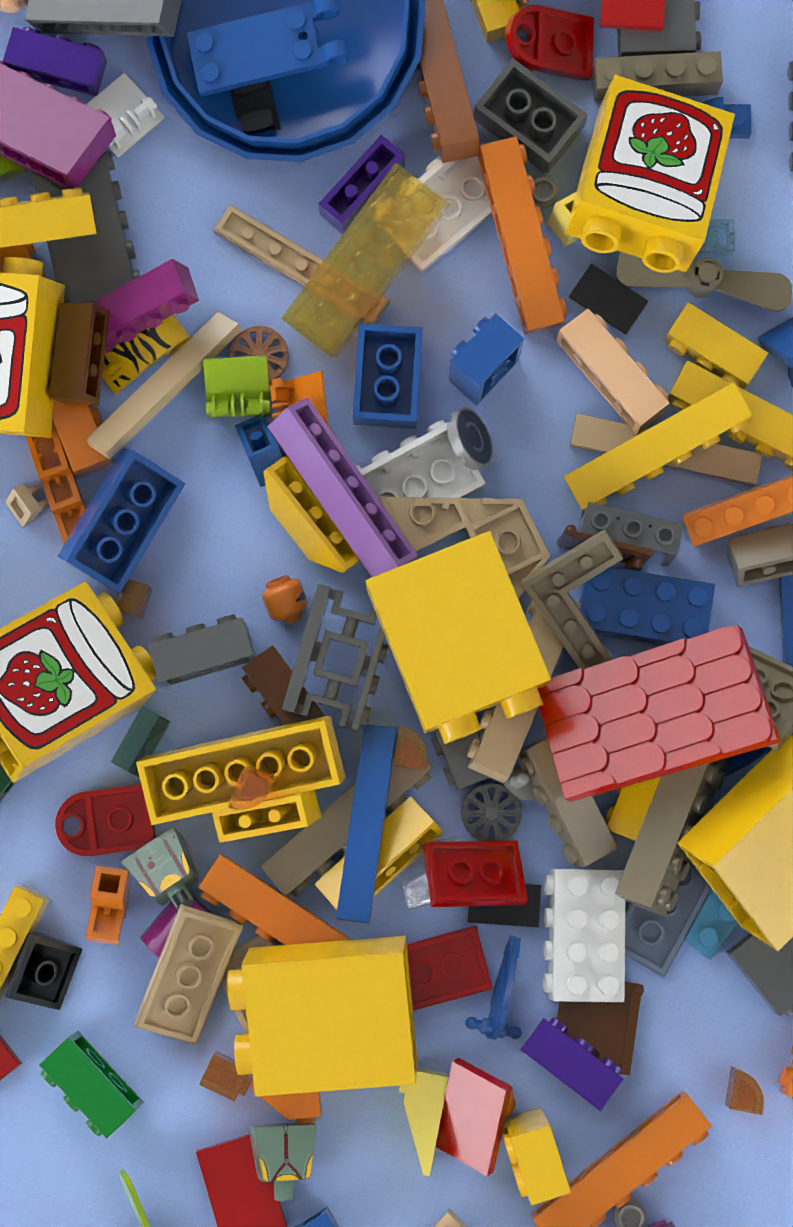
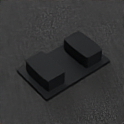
M270 80L230 90L236 117L241 120L245 134L250 135L269 130H281Z
M592 263L569 295L570 299L586 309L589 308L593 314H598L605 322L625 335L649 302Z
M525 884L528 898L525 905L469 906L468 923L539 927L541 885Z

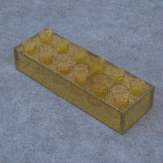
M395 163L281 319L327 355L338 357L359 329V323L365 321L451 204L402 166Z

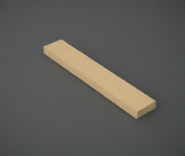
M231 204L214 228V233L366 324H377L390 303V299Z
M218 311L86 438L88 444L108 459H111L204 368L203 359L215 358L242 331L239 323Z
M576 414L570 446L606 453L637 435L627 424ZM714 444L706 449L699 445L690 450L692 457L677 465L672 460L663 465L664 467L755 486L763 454L720 444Z

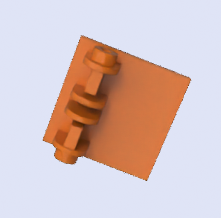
M323 371L284 381L283 378L271 380L272 385L269 386L271 401L277 402L271 405V409L278 410L277 413L272 414L273 419H276L287 407L309 398L329 427Z

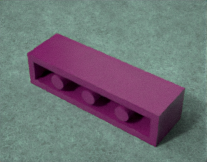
M171 259L92 302L110 311L105 354L115 345L133 340L138 333L147 328L161 325L164 319L187 311L189 306L199 301L187 266Z

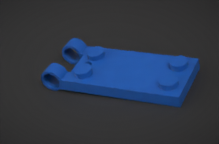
M313 0L312 2L187 32L198 91L201 97L347 62L350 59L347 42L345 40H334L319 48L314 24L315 21L328 20L340 15L338 0ZM302 33L308 34L306 40L299 39Z

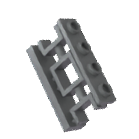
M318 584L282 710L308 717L312 702L343 710L339 726L358 732L360 725L365 727L367 725L371 708L366 707V702L369 694L375 695L380 676L374 674L377 664H384L389 645L383 644L385 634L382 626H380L372 657L367 656L369 642L355 639L354 636L359 621L375 626L377 614L374 606L370 616L341 608L343 591ZM329 599L334 600L331 613L346 617L342 634L325 630L322 643L317 642ZM330 640L361 648L352 678L322 670ZM311 661L316 662L313 675L328 679L324 697L307 693L304 705H300L299 702ZM362 675L366 676L353 720L349 718L352 706L338 702L336 699L341 683L357 687Z

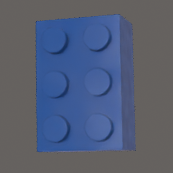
M497 313L490 319L487 317L482 318L474 327L473 332L475 334L467 343L462 340L450 354L453 357L450 360L449 381L476 406L519 361L524 343V338Z
M359 323L353 425L416 429L423 327Z

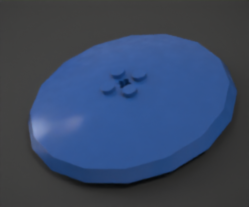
M181 0L174 36H147L146 44L162 95L198 136L245 159L302 162L354 144L397 106L421 59L425 0H338L340 15L328 20L315 21L314 24L319 48L330 41L345 40L350 59L339 65H330L270 80L281 130H269L257 134L247 135L244 133L242 122L236 117L230 90L201 97L198 91L187 32L312 2L313 0ZM302 33L299 39L306 40L308 34Z

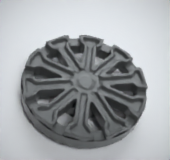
M486 782L477 785L468 792L462 803L461 815L465 828L476 839L480 841H504L516 832L521 821L522 809L518 797L503 784ZM489 788L495 789L493 799L489 797ZM477 792L482 793L483 802L475 797ZM501 793H508V797L499 802ZM468 803H472L479 809L469 810L467 808ZM510 803H515V809H504ZM504 816H515V822L511 823ZM468 817H479L472 823H469L467 819ZM485 823L482 833H477L475 829ZM498 823L508 828V831L502 833ZM491 825H493L495 837L488 836Z

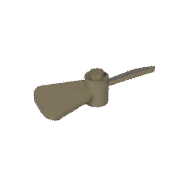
M620 251L616 266L617 280L628 288H687L688 292L696 298L709 297L716 290L773 312L783 311L791 303L792 284L783 274L722 270L721 265L711 258H703L697 262L692 261L686 273L679 270L671 273H661L645 266L642 258Z

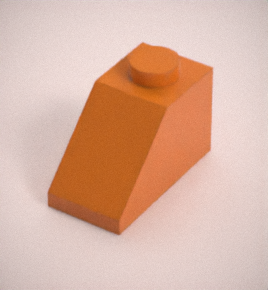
M252 1081V1091H254V1082ZM320 1092L260 1096L287 1120L296 1119V1124L316 1122L315 1117H321L322 1114Z

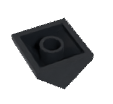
M37 931L29 933L5 996L10 999L60 1010L83 949Z

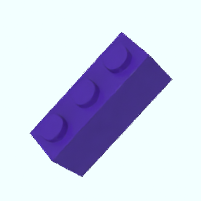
M23 27V29L12 28L2 61L3 64L19 73L21 71L26 72L36 81L93 96L98 95L107 65L104 52L97 45L87 42L83 43V45L72 43L70 39L61 35H53V37L42 35L40 31L31 27Z
M381 134L318 203L320 215L340 233L344 234L405 167V154Z
M552 1017L550 1021L543 1018L520 1050L601 1111L624 1080V1078L618 1075L622 1069L607 1057L603 1062L592 1055L595 1048L581 1037L576 1042L565 1034L569 1028L556 1018Z

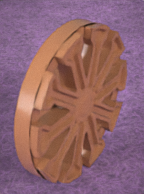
M260 325L241 331L233 340L229 354L230 357H235V352L246 354L241 357L267 356L269 383H272V379L279 378L284 373L289 359L288 348L283 337L272 328ZM256 333V344L249 334ZM263 333L270 334L262 344ZM242 339L245 340L250 348L239 345V342ZM275 340L280 342L278 346L269 348ZM280 352L284 354L282 358L272 356ZM270 363L279 365L280 368L275 371L270 366Z

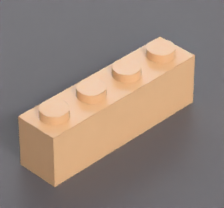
M588 308L559 330L556 342L635 435H638L666 413L670 404L668 395L661 386H655L647 377L648 373L645 367L638 361L634 362L627 354L628 350L625 344L619 338L614 339L608 332L603 318L598 314L594 315Z

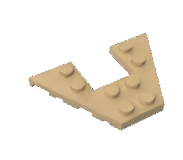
M383 496L379 498L415 552L462 528L465 529L469 539L490 531L518 599L525 590L521 580L542 568L550 557L522 499Z

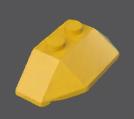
M287 455L263 471L270 511L310 561L344 573L360 561Z

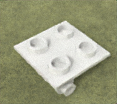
M125 72L86 104V106L94 110L101 109L111 117L116 137L108 147L118 158L165 119L156 108L157 105L151 97L147 98Z

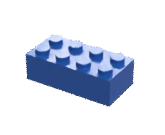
M122 448L57 557L106 587L121 593L186 483L136 451Z
M609 567L582 584L579 603L581 604V611L598 635L665 645L683 638L687 640L708 633L715 584Z

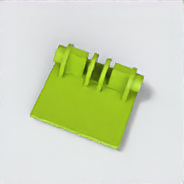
M267 356L203 359L207 401L206 415H208V418L271 415Z

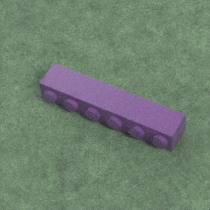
M309 398L287 407L267 426L371 577L410 563L418 557L411 544Z

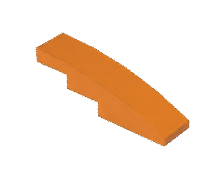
M52 419L51 438L25 437L51 512L54 514L63 544H65L86 510V506Z

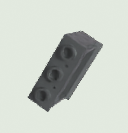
M588 502L586 510L582 511L578 532L594 536L603 529H606L614 541L663 553L661 565L667 567L678 554L684 524Z

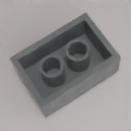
M512 58L474 106L473 116L477 123L500 140L517 136L519 145L523 144L525 147L527 160L548 174L583 130L588 114Z
M235 614L217 619L218 624L205 627L204 623L186 628V634L174 636L173 633H166L155 637V643L149 644L148 648L158 683L167 687L252 661L256 658L247 623L242 617L236 618Z

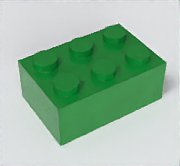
M79 1031L67 1037L39 1064L43 1069L41 1075L45 1081L52 1087L57 1085L66 1094L63 1097L64 1101L75 1112L80 1110L88 1118L86 1124L97 1136L103 1135L107 1139L144 1103Z

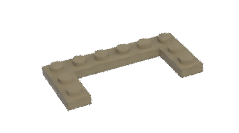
M603 529L521 580L523 587L577 666L582 669L614 659L569 593L623 560V555L606 529Z

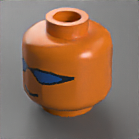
M284 575L265 584L266 589L261 596L271 619L275 621L283 620L285 624H290L302 618L301 612L307 608L308 600L298 579Z

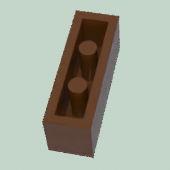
M60 303L56 341L53 349L52 374L49 380V398L68 405H99L109 310L94 303Z
M273 645L242 667L246 673L242 680L252 693L257 690L261 693L265 701L260 704L271 719L277 716L283 725L325 716L314 702H312L308 717L282 710L293 671ZM305 688L302 691L300 705H304L308 693Z

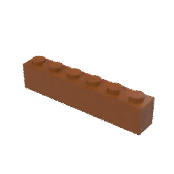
M425 0L422 54L414 72H420L421 79L417 80L420 98H426L428 106H424L427 126L433 125L435 132L430 133L433 151H440L442 163L480 156L479 136L444 1Z

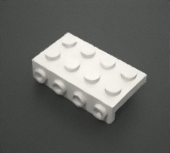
M477 156L442 163V159L437 157L426 167L427 172L419 179L416 177L410 179L403 186V192L395 199L389 197L378 208L380 211L377 214L378 224L421 273L426 271L492 215Z
M444 420L427 428L428 433L418 439L416 435L406 438L399 443L401 448L389 454L388 450L377 454L371 459L372 464L361 468L360 465L356 466L378 499L382 496L464 498L484 487L486 483L478 470L467 468L464 465L467 463L463 457L458 458L455 455L449 442L447 423Z
M550 869L549 875H545L544 892L545 895H549V908L544 909V927H549V941H544L543 957L544 960H548V973L543 975V992L548 993V999L552 1001L624 1002L625 900L615 894L624 870Z

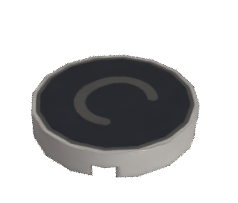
M468 407L451 412L449 416L451 421L447 422V433L455 455L458 458L463 457L467 462L464 465L472 470H478L489 465L493 458V445L489 431L481 417Z

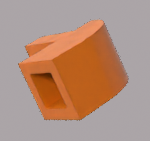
M96 866L90 893L92 907L85 936L86 941L119 945L129 901V870Z

